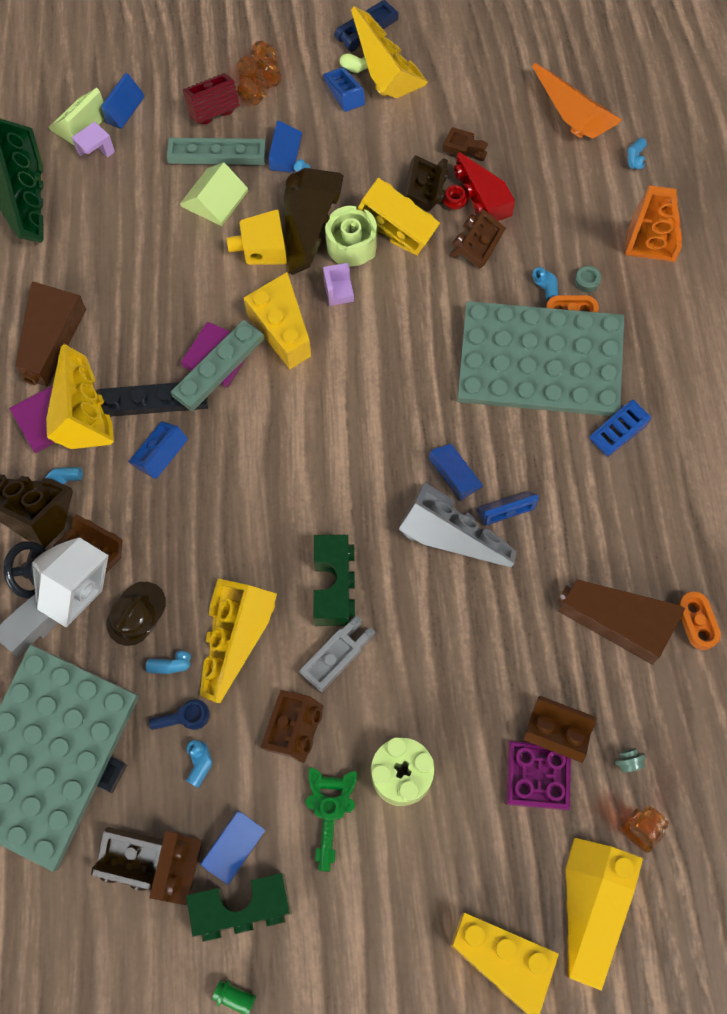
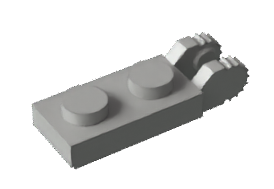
M358 615L342 630L339 629L299 671L320 693L359 655L362 648L376 634L372 628H369L356 642L349 637L361 625L362 619Z

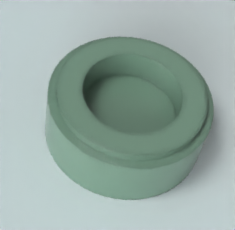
M583 266L576 272L575 286L582 292H593L600 285L601 273L595 267Z

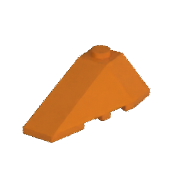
M535 62L532 65L561 117L572 127L570 132L579 138L586 135L594 139L621 122L622 119L588 98L587 95L570 86L569 83Z
M649 185L632 215L627 230L625 255L676 262L682 248L677 189Z

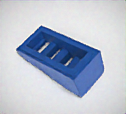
M344 67L323 74L324 81L345 112L365 104L363 87Z
M631 400L597 429L589 439L609 457L645 429L651 420V416L635 400ZM623 420L631 429L628 430L620 421ZM614 427L622 437H619L611 428ZM604 433L614 442L613 445L602 436Z

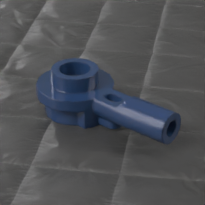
M198 699L190 700L180 707L176 713L149 718V725L151 730L182 724L191 730H199L208 723L210 710L203 701Z

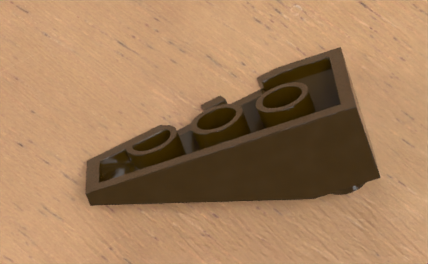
M304 168L290 174L286 180L284 209L289 273L292 275L310 268L321 242L319 237L320 231L330 219L328 212L332 203L337 204L340 197L344 177L341 173Z
M0 474V522L24 539L36 542L46 548L65 528L73 490L71 487L53 479L43 478L42 481H31L26 476H21L20 479H8L4 474Z

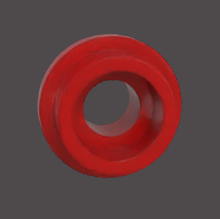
M452 185L445 191L443 203L449 209H461L467 203V194L461 186Z

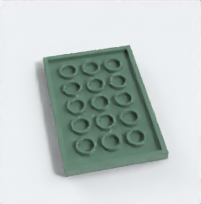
M466 301L457 402L613 416L620 410L624 315Z
M29 646L0 705L1 846L52 872L59 869L140 695L37 646Z

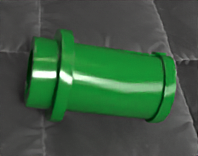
M229 979L226 982L220 980L212 997V1000L217 1002L216 1006L220 1007L222 1004L241 1014H249L257 996L231 985V980Z

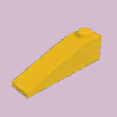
M578 838L573 839L565 867V881L567 885L566 912L568 913V973L570 979L602 991L635 892L643 858L612 846Z

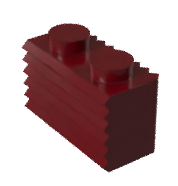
M226 73L183 89L189 116L197 124H208L212 121V118L218 115H230L233 113V109L240 107L235 81Z

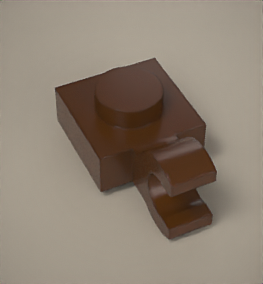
M452 127L443 144V152L456 156L460 152L465 156L470 153L476 160L484 161L487 155L485 150L488 143L483 140H474V133Z

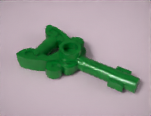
M311 767L309 768L308 777L313 795L307 797L306 806L310 810H314V814L318 818L323 819L320 848H316L315 862H318V871L330 872L331 863H335L336 850H332L335 820L342 819L345 813H351L355 808L354 801L349 797L353 793L357 782V772H349L343 778L322 776L318 770ZM321 789L342 790V794L330 798L323 795Z

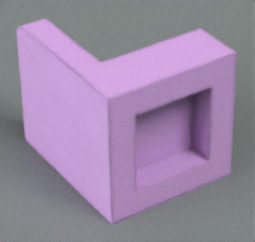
M93 122L72 137L76 151L80 156L85 153L90 154L97 148L107 157L115 153L110 135L96 122Z
M343 263L323 267L324 286L329 306L354 302L349 264Z

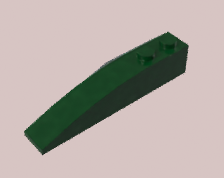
M0 118V211L18 238L42 243L44 240L43 215H41V208L43 207V198H41L43 164L33 129Z

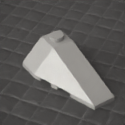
M426 482L423 483L398 530L402 531L408 539L418 541L423 545L507 567L514 565L517 552L491 530H481L474 521L475 517L470 513L463 515L453 507L455 501Z

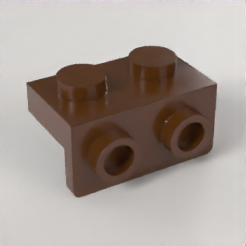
M76 514L72 518V529L53 545L54 547L76 538L83 539L109 555L106 567L107 573L121 559L123 540L116 534L94 524L91 520Z

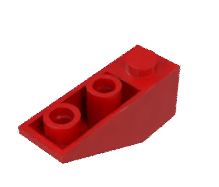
M461 152L457 153L454 173L456 178L463 183L467 198H471L475 214L477 215L484 209L497 221L512 217L515 199L505 181Z

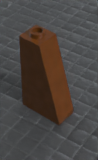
M34 281L31 283L15 365L22 376V380L26 383L48 386L57 369L61 346L63 344L69 345L87 310L80 295Z
M576 579L572 588L566 585L558 601L563 603L558 612L652 665L660 658L685 610L681 605Z

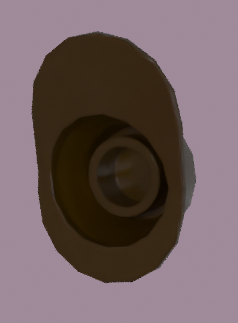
M138 582L131 585L111 608L107 619V631L110 637L116 643L124 646H132L142 642L149 635L165 610L166 597L163 590L150 582Z

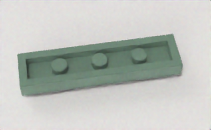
M169 138L167 160L168 164H220L224 162L225 164L265 165L266 140Z
M243 320L171 391L172 397L193 412L264 340V334Z

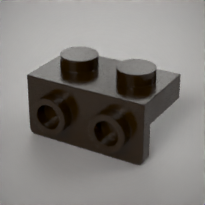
M415 155L410 162L404 197L410 198L415 205L428 212L436 204H440L445 194L443 185L448 176V170H446L448 160L443 158L436 165Z
M107 827L103 831L98 862L92 867L91 875L100 877V880L103 882H120L128 884L131 888L139 891L151 890L163 840Z

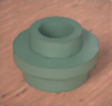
M632 748L619 752L620 757L615 759V764L620 767L621 772H632L645 767L644 760L646 755L645 753H638L637 748Z

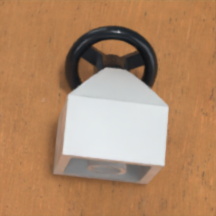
M81 538L66 541L48 550L36 542L24 541L14 545L7 553L3 565V574L8 587L14 594L26 599H30L36 594L37 610L67 627L102 592L109 555ZM23 550H30L27 561L21 567L12 568L15 557ZM23 576L29 579L35 589L25 590L16 583L14 577Z

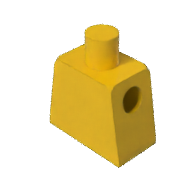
M278 209L242 219L239 222L241 235L226 237L229 253L244 251L245 260L248 265L287 264Z

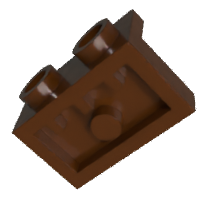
M484 209L476 216L471 214L463 225L466 229L453 241L454 249L450 254L453 258L459 254L463 255L479 269L486 264L506 230L505 226Z
M280 690L260 748L305 763L313 746L312 740L317 725L322 719L323 705L311 696Z
M539 696L530 715L524 740L583 763L587 755L590 735L597 718Z
M165 831L150 899L187 905L186 895L191 894L202 845L200 839Z

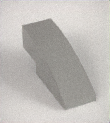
M34 594L0 625V643L20 658L39 636L44 639L58 622L37 610L36 594Z

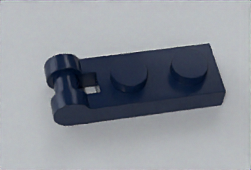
M385 0L380 1L365 11L373 17L382 29L396 22L399 12ZM354 18L338 27L334 33L335 38L339 42H344V46L350 52L355 51L361 43Z

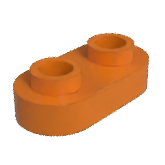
M558 295L549 299L546 308L575 311L586 310L587 312L598 313L599 305L593 297L588 295Z
M695 591L688 592L678 602V605L685 608L681 621L690 643L699 650H709L720 641L721 632L706 596ZM688 605L694 606L696 613L689 611ZM698 632H703L707 640L700 639Z

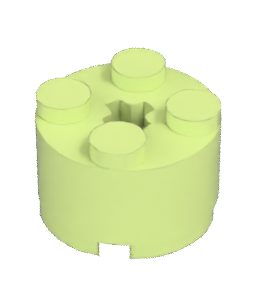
M344 206L332 212L325 226L327 251L330 257L338 264L348 263L349 267L359 266L373 259L377 248V223L374 216L365 209L364 211L358 210L357 206Z
M393 738L383 744L375 753L371 765L372 783L377 794L384 801L395 806H406L420 801L429 791L434 777V763L428 750L419 742L409 738ZM405 766L408 768L407 773L410 776L404 775L400 779L397 777V770L395 768L401 769Z

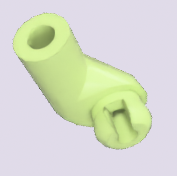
M347 53L340 57V65L350 72L357 74L368 69L365 56L359 58Z

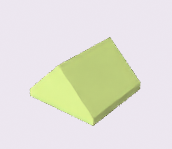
M98 88L80 96L48 128L74 145L72 140L74 135L93 122L99 125L105 119L101 108L104 102Z
M223 162L207 168L181 201L180 205L201 217L223 226L247 194L248 188Z

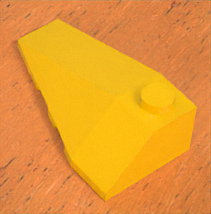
M353 6L351 9L370 76L376 83V90L385 97L389 95L397 99L424 87L428 81L411 60L407 62L399 54L402 51L400 47L386 38L387 33L368 12Z
M66 344L61 346L46 418L47 438L69 449L111 445L114 442L112 420L110 415L104 414L101 407L104 400L102 395L97 394L94 389L93 383L96 380L88 359L85 355Z
M217 579L209 607V616L213 617L212 632L210 631L206 634V642L210 643L209 656L203 662L200 697L221 703L268 625L275 608L276 593L242 583Z

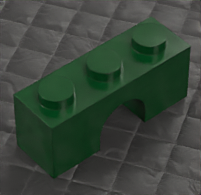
M348 534L314 535L315 571L330 572L336 577V582L332 587L325 590H313V619L315 626H346L350 622V617H355V599H349V589H355V571H349V561H355L354 544H349Z
M280 873L250 880L252 887L251 902L245 909L234 912L227 907L224 901L223 889L220 888L186 895L192 937L201 936L202 942L222 938L221 931L234 928V934H240L254 930L253 923L266 921L267 927L285 923V916L292 914L285 875Z

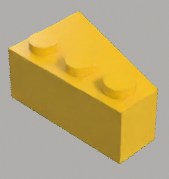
M379 177L357 208L361 211L365 209L374 216L377 223V234L380 232L390 237V243L417 256L440 224L433 215L423 211L410 198L404 197L391 184L384 182Z
M288 272L244 297L248 317L258 330L264 334L265 339L289 370L311 357L310 340Z
M462 913L450 946L525 1014H540L559 954L469 914Z

